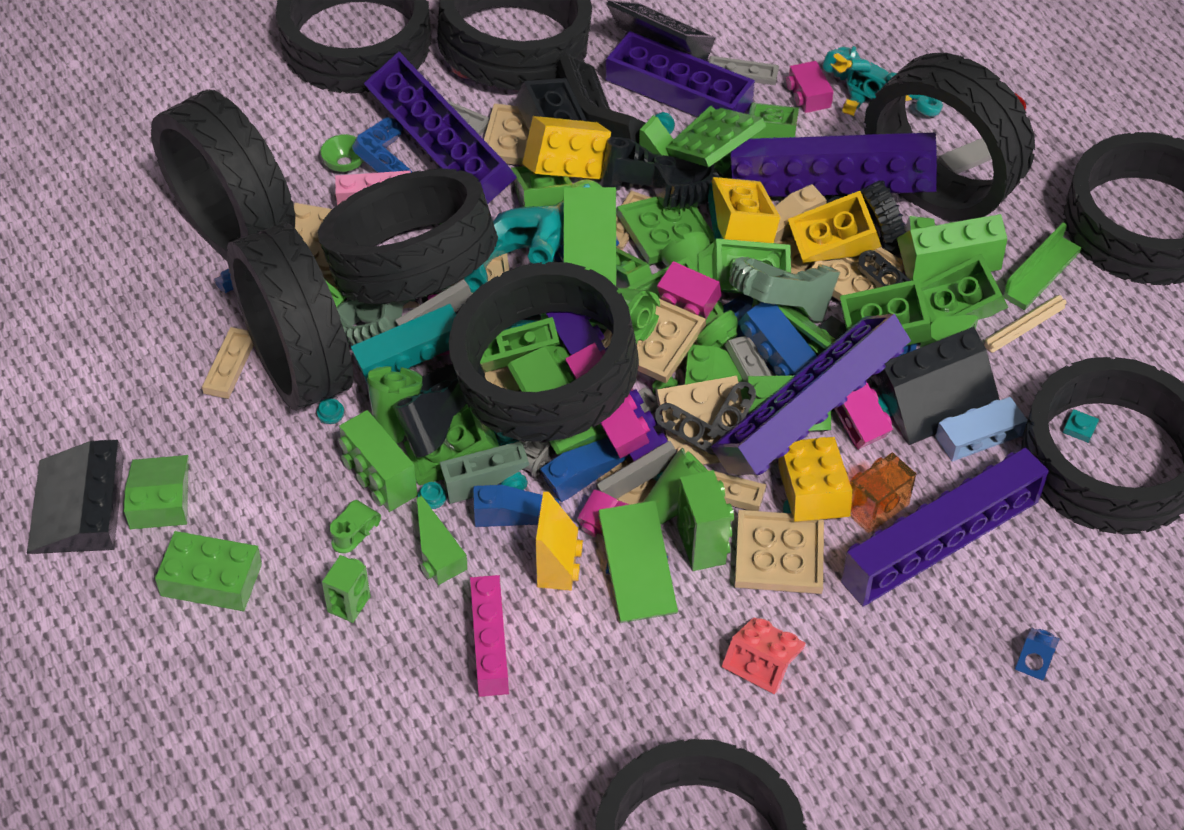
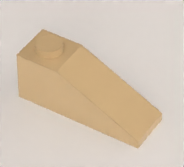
M813 184L791 193L775 206L780 215V221L774 243L793 235L788 222L789 218L826 204L827 200Z

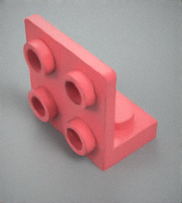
M754 617L732 637L722 668L775 694L781 685L788 665L804 649L806 643L799 640L795 634L784 632L772 626L769 621Z

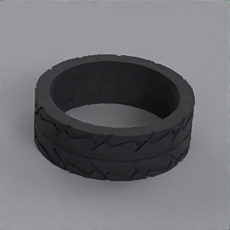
M277 0L276 20L284 61L288 62L286 65L293 74H298V78L305 83L309 82V85L321 90L328 89L331 92H346V94L370 92L364 83L398 52L418 70L425 62V58H427L430 51L428 48L431 46L429 1ZM354 2L381 4L402 13L409 20L408 24L391 38L374 45L359 48L327 46L309 39L300 32L302 26L319 12L336 5Z
M439 0L438 47L446 62L457 72L460 71L462 75L491 87L496 86L501 89L520 90L524 81L560 79L557 71L559 60L566 54L585 61L593 7L591 0ZM491 7H518L546 15L557 21L566 30L552 37L540 40H507L481 32L468 24L463 18L478 10Z
M930 53L916 57L906 64L875 94L876 97L871 99L866 108L864 119L866 127H864L865 135L913 133L906 114V95H923L937 99L954 108L977 129L986 143L992 159L993 179L979 180L964 177L937 162L936 192L899 193L901 197L938 218L948 221L985 217L993 212L1019 185L1020 180L1024 179L1032 167L1035 155L1033 154V150H1035V136L1030 119L1026 116V110L1005 82H1001V78L985 66L971 59H964L963 56L951 53Z
M206 89L187 98L182 103H178L168 110L159 113L153 118L151 124L152 145L157 162L171 193H173L182 212L194 229L198 231V234L225 260H227V246L229 242L251 234L259 235L260 231L282 223H288L295 228L296 215L291 194L284 175L274 159V155L256 127L251 124L249 118L230 99L225 98L223 94L215 90Z
M1130 132L1113 135L1099 141L1084 152L1074 170L1071 186L1066 198L1067 203L1064 207L1063 215L1066 218L1063 219L1064 223L1067 224L1065 230L1069 232L1070 235L1068 236L1071 242L1081 247L1080 253L1087 260H1091L1093 265L1123 280L1130 279L1131 282L1145 285L1146 283L1151 285L1184 283V238L1161 239L1131 232L1108 218L1095 204L1090 193L1097 186L1121 178L1155 180L1184 192L1183 139L1178 137L1172 138L1173 136L1155 132H1135L1133 134Z
M427 169L385 179L382 182H377L348 197L347 200H343L328 213L318 230L319 242L338 291L344 297L353 301L359 300L358 302L362 303L400 302L434 293L436 290L444 289L471 274L473 270H477L493 253L498 240L479 179L471 173L462 170L456 171L457 169ZM431 224H440L434 229L416 237L397 243L376 246L399 233Z
M282 223L260 231L259 235L251 234L229 242L227 246V262L242 317L260 361L285 404L289 408L291 407L292 410L297 411L319 402L321 398L327 399L348 391L353 385L354 377L348 341L327 282L306 242L303 241L302 236L292 225Z
M540 262L522 265L502 273L500 277H494L481 285L466 300V303L462 305L452 324L449 335V353L466 403L469 408L473 409L471 412L483 425L496 433L501 432L503 436L520 441L542 442L545 439L547 441L560 440L588 431L591 426L595 427L609 418L622 405L625 397H628L636 382L639 356L629 307L622 293L617 292L618 288L607 277L592 269L587 270L584 266L568 262H547L546 264ZM572 312L586 315L599 321L613 334L608 349L591 370L573 382L555 389L538 392L513 391L501 388L487 381L478 373L482 356L490 343L506 328L536 314Z
M1110 357L1088 358L1071 363L1072 366L1066 365L1051 374L1042 384V390H1038L1021 444V450L1027 448L1049 470L1040 497L1050 507H1054L1056 512L1070 520L1072 518L1074 523L1093 530L1097 528L1099 532L1113 534L1120 532L1122 535L1141 534V531L1148 533L1160 529L1161 525L1168 526L1179 519V515L1184 514V472L1169 482L1152 487L1131 488L1099 481L1080 471L1064 457L1056 447L1050 434L1049 422L1062 412L1085 404L1102 403L1132 409L1151 418L1165 429L1175 441L1184 463V383L1162 369L1159 371L1155 366L1138 360L1115 357V359Z
M683 739L660 744L640 754L616 774L602 797L596 815L595 830H620L628 816L645 800L668 789L691 785L715 787L739 796L756 808L767 820L772 830H807V826L803 824L805 818L797 796L787 781L779 777L781 774L763 758L744 748L737 749V745L714 739H689L685 742Z

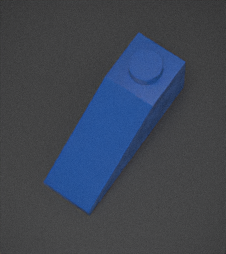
M607 437L564 452L540 469L546 484L557 498L563 502L629 458L630 454L619 458Z
M505 485L474 486L475 527L538 525L543 495Z

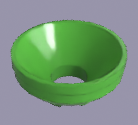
M341 134L326 140L321 147V156L324 164L338 172H348L358 168L364 160L352 149V145L357 137ZM347 157L352 161L350 164L341 165L338 163V160Z
M730 310L719 316L698 335L695 343L697 345L724 348L728 340L734 339L738 335L736 333L738 318L735 316V313Z

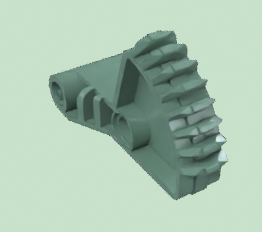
M740 257L736 258L731 267L729 281L735 289L764 303L794 306L798 312L812 321L823 322L840 271L818 264L817 269L810 268L793 274L754 258Z
M452 285L441 290L434 291V293L440 294L441 292L450 288ZM348 299L342 303L337 310L348 345L353 346L397 327L395 320L402 316L403 306L410 301H416V299L381 304L358 302L359 300L353 301ZM361 320L363 322L368 323L360 326H352Z

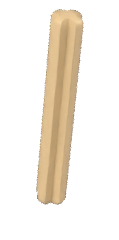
M1056 295L986 338L985 348L991 353L997 351L1065 309L1066 300L1061 295Z

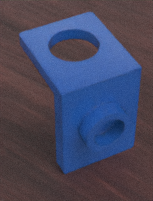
M1031 628L1015 670L1043 681L1060 638L1055 637L1049 631ZM1035 653L1042 657L1043 666L1040 669L1034 670L1027 666L1026 657L1029 654Z

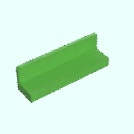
M1063 222L1009 277L1003 296L1004 299L1026 310L1080 253V246L1063 237L1067 224Z

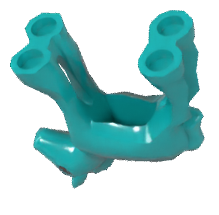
M588 183L582 187H590V185ZM564 200L552 206L520 207L499 213L493 221L498 235L495 250L486 262L464 278L469 285L470 291L474 293L481 285L488 282L486 268L494 258L516 249L529 247L528 258L531 263L542 262V264H546L547 262H553L555 253L564 243Z

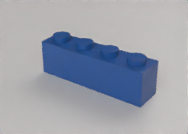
M761 302L746 312L738 322L743 334L752 340L758 348L760 355L772 365L777 376H795L817 357L776 304Z

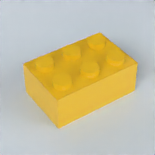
M533 116L522 164L535 174L600 179L606 144L611 136V131L597 122Z
M835 437L795 441L788 447V453L780 457L778 461L780 475L794 522L850 517L853 490Z

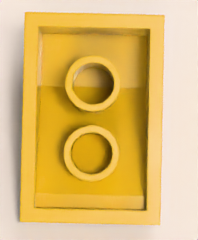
M713 177L712 188L717 224L723 239L774 243L780 215L761 181Z
M861 191L788 219L804 263L855 257L861 255L864 251L882 247Z
M543 491L536 536L537 587L572 591L573 581H579L580 564L575 563L576 557H582L583 540H578V527L550 492Z

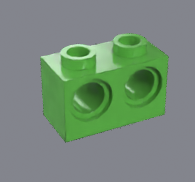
M340 555L322 581L327 612L354 623L371 597L367 569L361 561Z

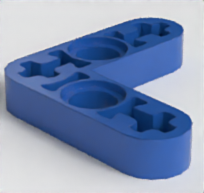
M384 118L359 134L352 145L353 151L378 173L412 172L411 169L386 149L387 146L399 138L403 131L402 125L396 119Z

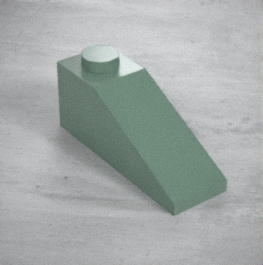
M522 441L440 462L450 504L474 498V486L498 485L506 478L529 466Z

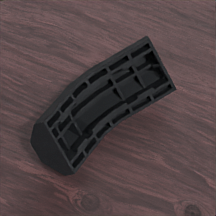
M569 54L561 57L557 70L560 79L567 78L587 122L601 124L611 131L610 137L628 138L639 144L640 129L646 122L610 109L594 66Z

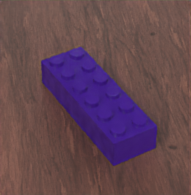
M630 31L606 58L607 81L697 117L710 106L716 110L724 108L744 113L753 102L755 80Z

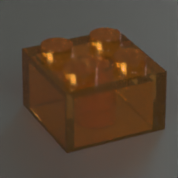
M893 452L884 458H878L869 469L863 473L858 472L850 481L853 490L850 517L870 534L909 505L917 473Z

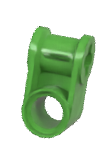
M353 500L346 510L330 525V532L333 536L332 548L338 553H349L354 550L366 536L371 534L369 531L374 526L377 527L379 525L381 514L359 500Z

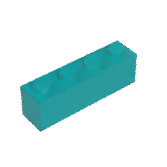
M447 304L351 346L356 363L366 383L369 371L375 368L391 366V371L400 372L401 368L408 369L448 351L449 335L456 316L451 304Z

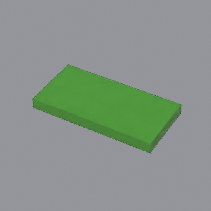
M564 187V262L584 266L587 270L592 269L607 277L615 286L616 187Z
M649 501L600 509L598 515L620 623L677 614L678 608L656 502Z

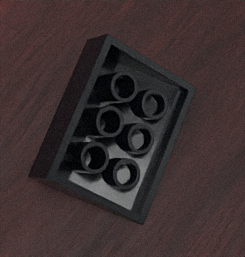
M607 1L606 5L617 26L626 31L625 35L630 31L704 61L708 60L716 37L639 2Z
M974 326L893 358L885 363L886 367L881 372L872 375L908 445L936 435L939 422L947 417H956L970 409H978L989 405L995 400H1000L987 350Z
M119 440L88 441L39 460L27 554L115 549L124 463Z

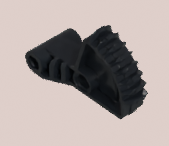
M610 137L606 144L600 185L602 187H616V191L621 189L622 182L629 183L628 189L633 188V184H639V187H643V185L650 186L663 207H668L669 209L672 207L677 209L685 207L690 209L691 206L698 207V205H705L708 202L709 184L712 182L713 177L720 178V175L714 172V164L707 167L672 156L653 154L632 139Z
M879 180L859 191H861L882 246L881 248L896 255L900 251L897 237L906 233L904 229L906 224L902 221L903 214L900 213L899 205L896 204L895 197L891 195L890 188L885 186L884 180ZM850 194L823 195V197L827 200V204Z
M446 364L444 367L427 372L426 375L422 376L423 386L420 394L405 397L393 405L416 457L429 455L444 443L453 417L467 404L453 364ZM479 364L478 373L486 379L484 370Z

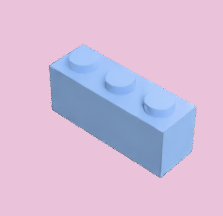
M1008 397L1003 400H995L989 405L978 409H970L956 417L945 418L939 422L935 438L953 462L1023 436L1027 419L1013 399Z

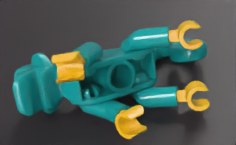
M856 46L851 48L839 47L827 52L822 64L825 72L833 73L834 77H839L843 81L847 78L846 83L851 99L845 100L842 113L851 116L855 115L856 109L861 106L866 97L870 99L875 98V94L897 74L895 72L889 73L880 66L866 59H861L856 51ZM906 95V101L917 100L915 107L924 115L937 116L942 111L943 103L937 99L923 95Z

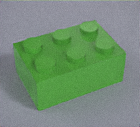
M919 279L840 296L846 331L863 317L895 314L911 340L907 345L932 340L931 324Z
M368 410L339 425L341 438L338 441L343 449L341 459L348 470L352 468L355 470L360 485L363 488L369 487L372 491V497L379 507L384 505L391 512L418 496L413 462Z
M714 470L680 477L676 526L692 571L725 565L727 554L730 553L729 538L732 537L730 523L734 521V512L731 504H726L724 484L721 480H717Z
M174 531L155 577L160 596L244 612L262 566L259 547Z

